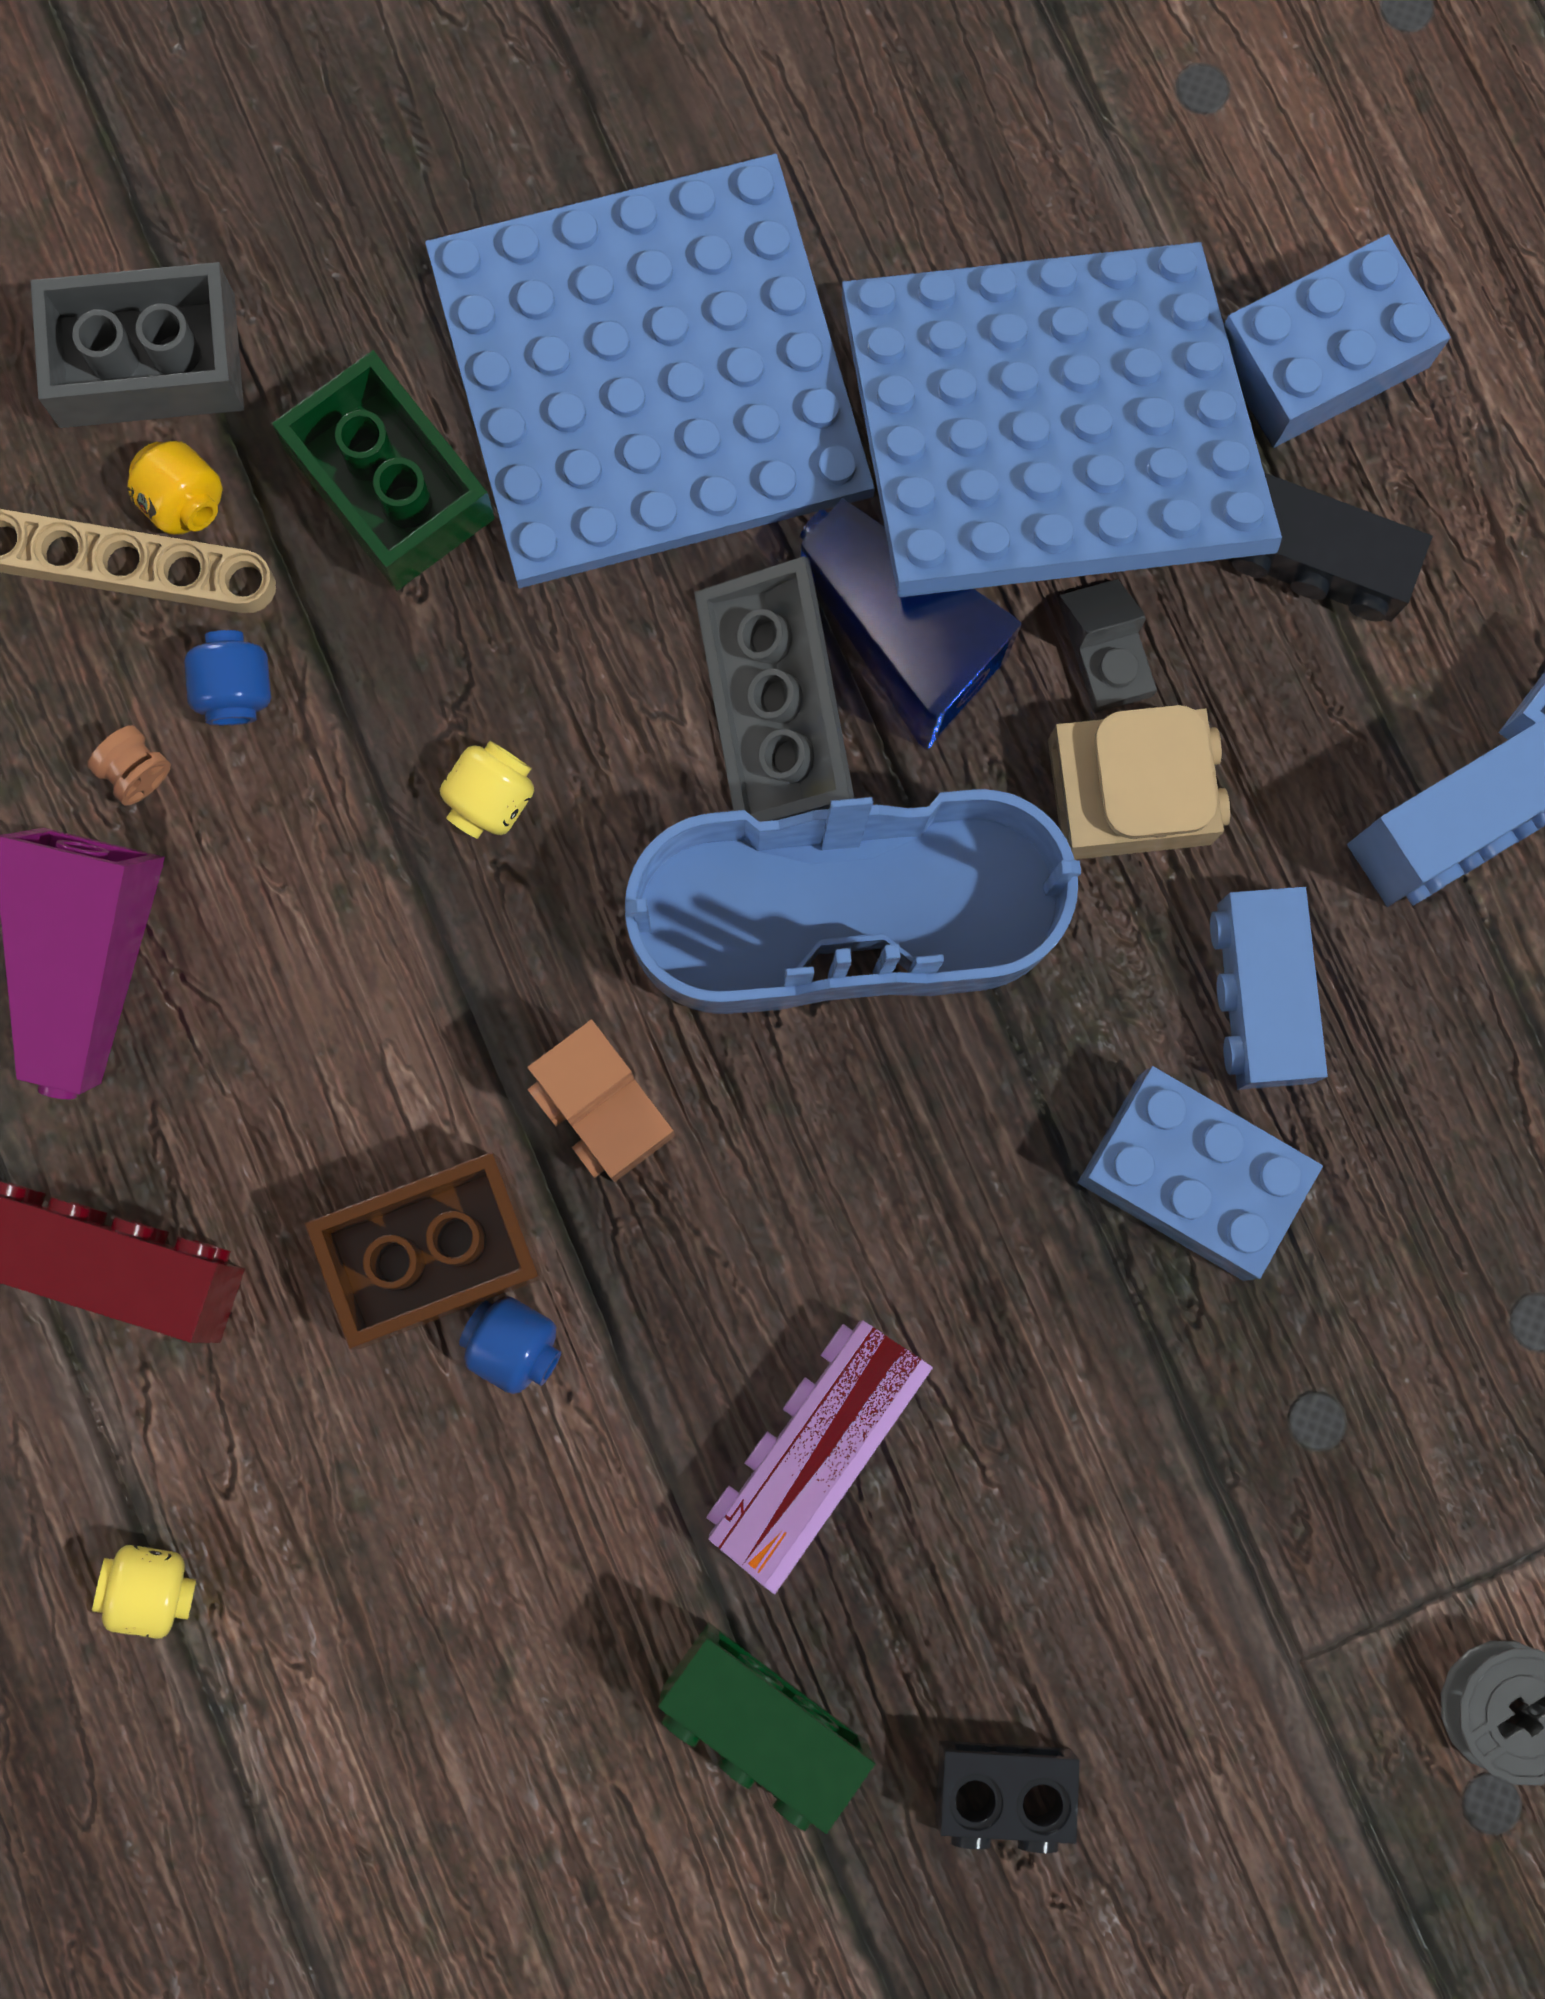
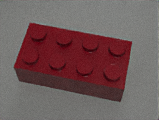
M0 1181L1 1284L186 1342H221L245 1268L227 1263L231 1251L178 1237L175 1246L166 1244L169 1232L166 1230L114 1217L110 1227L104 1225L108 1215L105 1211L51 1197L49 1205L46 1207L43 1206L46 1193L18 1184Z

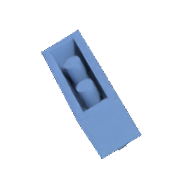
M1306 887L1230 892L1217 904L1218 911H1213L1210 916L1212 945L1214 949H1222L1224 974H1219L1217 977V999L1220 1010L1222 1012L1229 1011L1231 1036L1225 1037L1223 1046L1226 1071L1229 1075L1236 1074L1237 1090L1305 1085L1318 1082L1328 1077Z

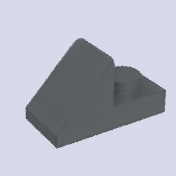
M1116 579L1059 595L1058 602L1093 712L1098 713L1153 697L1157 688L1138 633L1146 618L1142 609L1121 582Z

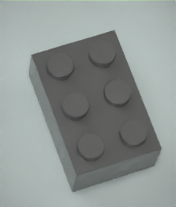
M219 262L30 280L38 399L59 428L244 410L235 294Z

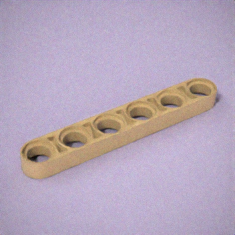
M0 509V527H10L17 532L15 547L9 553L0 556V573L240 613H255L264 609L272 601L276 592V580L268 564L261 556L248 550ZM60 537L76 539L78 542V553L72 562L64 566H55L48 562L47 550L54 540ZM121 547H131L139 552L137 568L126 576H116L108 571L110 555ZM182 557L197 559L201 564V572L192 584L176 586L170 583L168 571L176 560ZM243 567H252L260 571L262 583L254 594L240 597L230 592L229 581L237 570Z

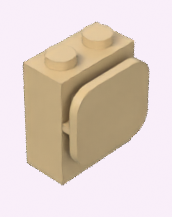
M1175 705L1115 712L1101 720L1055 725L1048 739L1059 829L1067 839L1075 860L1212 845L1224 832L1223 826L1229 825L1230 802L1228 793L1225 788H1218L1215 765H1219L1221 762V739L1217 727L1209 728L1207 708L1194 710L1187 706Z

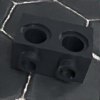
M939 1741L935 1823L940 1835L950 1836L951 1845L966 1849H988L991 1847V1839L1018 1840V1849L1033 1853H1055L1058 1851V1843L1076 1844L1080 1759L1070 1748ZM974 1780L988 1784L990 1786V1797L983 1808L975 1812H967L956 1806V1795L962 1785ZM1041 1784L1054 1787L1056 1800L1049 1812L1040 1816H1033L1024 1812L1023 1800L1026 1793L1032 1787Z

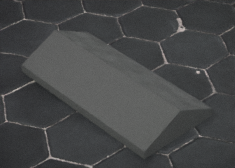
M803 556L694 592L733 811L745 810L759 822L773 821L813 810L829 809L831 801L855 799L810 559Z

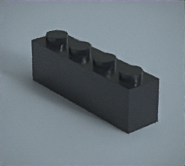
M1264 473L1282 536L1278 552L1225 560L1233 562V567L1245 575L1256 578L1270 576L1291 584V589L1303 597L1315 600L1329 598L1349 606V611L1364 620L1375 622L1387 620L1392 622L1410 601L1433 536Z

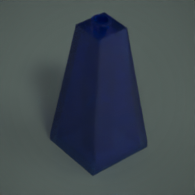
M842 498L829 513L824 509H820L805 525L799 536L803 540L800 557L805 556L810 559L815 588L916 741L928 750L1007 661L1022 623L975 589L898 597L885 527Z

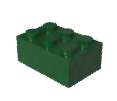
M374 350L363 356L272 423L286 453L396 592L495 519L488 492Z
M710 1622L705 1626L662 1687L658 1708L666 1714L662 1724L689 1746L695 1747L701 1739L718 1752L721 1759L717 1765L743 1787L751 1789L753 1784L758 1782L777 1799L773 1804L774 1809L787 1821L803 1831H806L812 1823L827 1835L875 1766V1761L866 1739Z

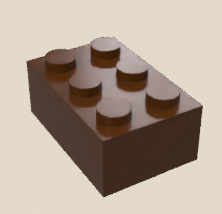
M493 1152L304 1223L349 1349L368 1347L482 1303L485 1300L487 1301L544 1279L502 1162Z

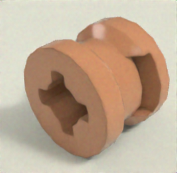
M134 725L123 727L109 735L99 744L88 760V768L96 777L108 779L114 785L113 795L124 806L133 805L150 795L163 782L171 767V763L160 752H150L145 746L146 737Z

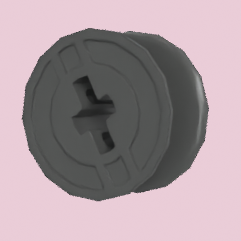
M1488 1641L1467 1650L1449 1669L1441 1690V1719L1451 1743L1470 1763L1486 1769L1490 1774L1514 1785L1545 1784V1652L1533 1649L1517 1641ZM1517 1699L1524 1703L1516 1709L1522 1718L1516 1724L1507 1721V1719L1515 1715L1509 1708V1705Z

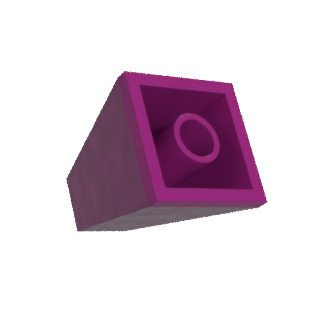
M44 827L0 835V915L16 1079L38 1084V1093L57 1099H75L77 1094L80 1095L102 1083L162 872L164 856Z

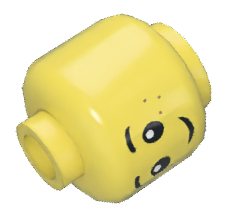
M489 741L485 748L480 746L468 747L464 750L440 787V795L443 801L452 808L446 819L476 839L479 838L483 830L495 835L506 834L534 793V785L527 777L532 768L492 741Z
M126 1545L116 1553L115 1559L104 1558L92 1612L102 1613L103 1626L108 1631L161 1639L170 1632L174 1618L188 1620L196 1579L183 1577L185 1563L182 1556L176 1552Z

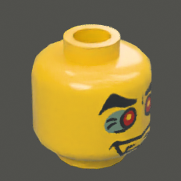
M182 441L154 442L142 448L134 456L129 468L127 490L132 502L157 528L167 534H185L190 531H200L210 525L215 519L222 495V483L219 475L194 449Z

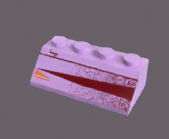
M863 1320L859 1321L853 1330L844 1324L841 1325L820 1355L830 1363L818 1381L814 1384L806 1377L802 1380L783 1408L792 1417L777 1438L768 1431L764 1434L744 1463L754 1470L739 1492L728 1486L706 1517V1519L715 1524L708 1540L774 1594L778 1591L933 1368Z

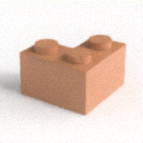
M592 1019L528 1066V1069L538 1082L527 1090L556 1127L567 1119L581 1138L571 1148L594 1178L603 1171H606L613 1182H616L675 1137L673 1129L636 1082L632 1071Z

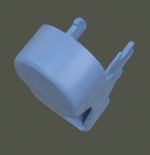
M979 789L941 792L929 807L918 808L873 805L872 797L835 800L830 802L829 809L813 810L780 820L762 822L757 821L745 810L697 815L680 821L663 831L646 847L637 860L628 881L625 897V918L634 954L651 982L672 1000L688 1008L705 1013L733 1014L774 1011L828 1000L882 995L937 996L982 991L1006 985L1025 975L1059 942L1068 928L1075 911L1078 894V876L1081 875L1080 861L1074 859L1067 839L1047 814L1023 798L996 790ZM883 950L874 967L873 974L846 977L851 965L850 951ZM835 953L828 972V979L812 982L814 967H808L818 954ZM898 963L907 970V973L893 971Z

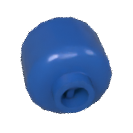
M236 630L208 632L205 634V644L193 647L185 655L187 701L193 711L205 715V722L207 724L227 726L252 723L257 720L256 712L265 709L269 705L271 689L267 653L257 644L244 642L243 632Z
M510 1296L502 1297L493 1304L486 1300L482 1302L470 1317L459 1340V1345L465 1348L464 1362L466 1367L471 1372L511 1394L520 1393L532 1381L542 1386L554 1371L561 1356V1351L553 1347L557 1329L555 1323L548 1317Z

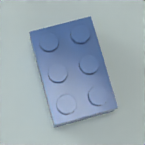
M1389 234L1228 315L1224 323L1243 397L1273 448L1430 368L1451 338Z
M1542 719L1384 814L1347 844L1387 907L1405 896L1412 906L1418 904L1457 878L1469 873L1500 852L1545 826L1544 720Z
M1152 1066L1138 1076L1080 1177L1078 1184L1242 1281L1262 1277L1323 1165Z

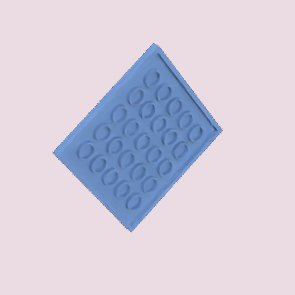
M777 153L425 241L518 588L874 496L875 487Z
M1201 242L842 282V302L898 597L1274 554L1278 552L1282 536Z

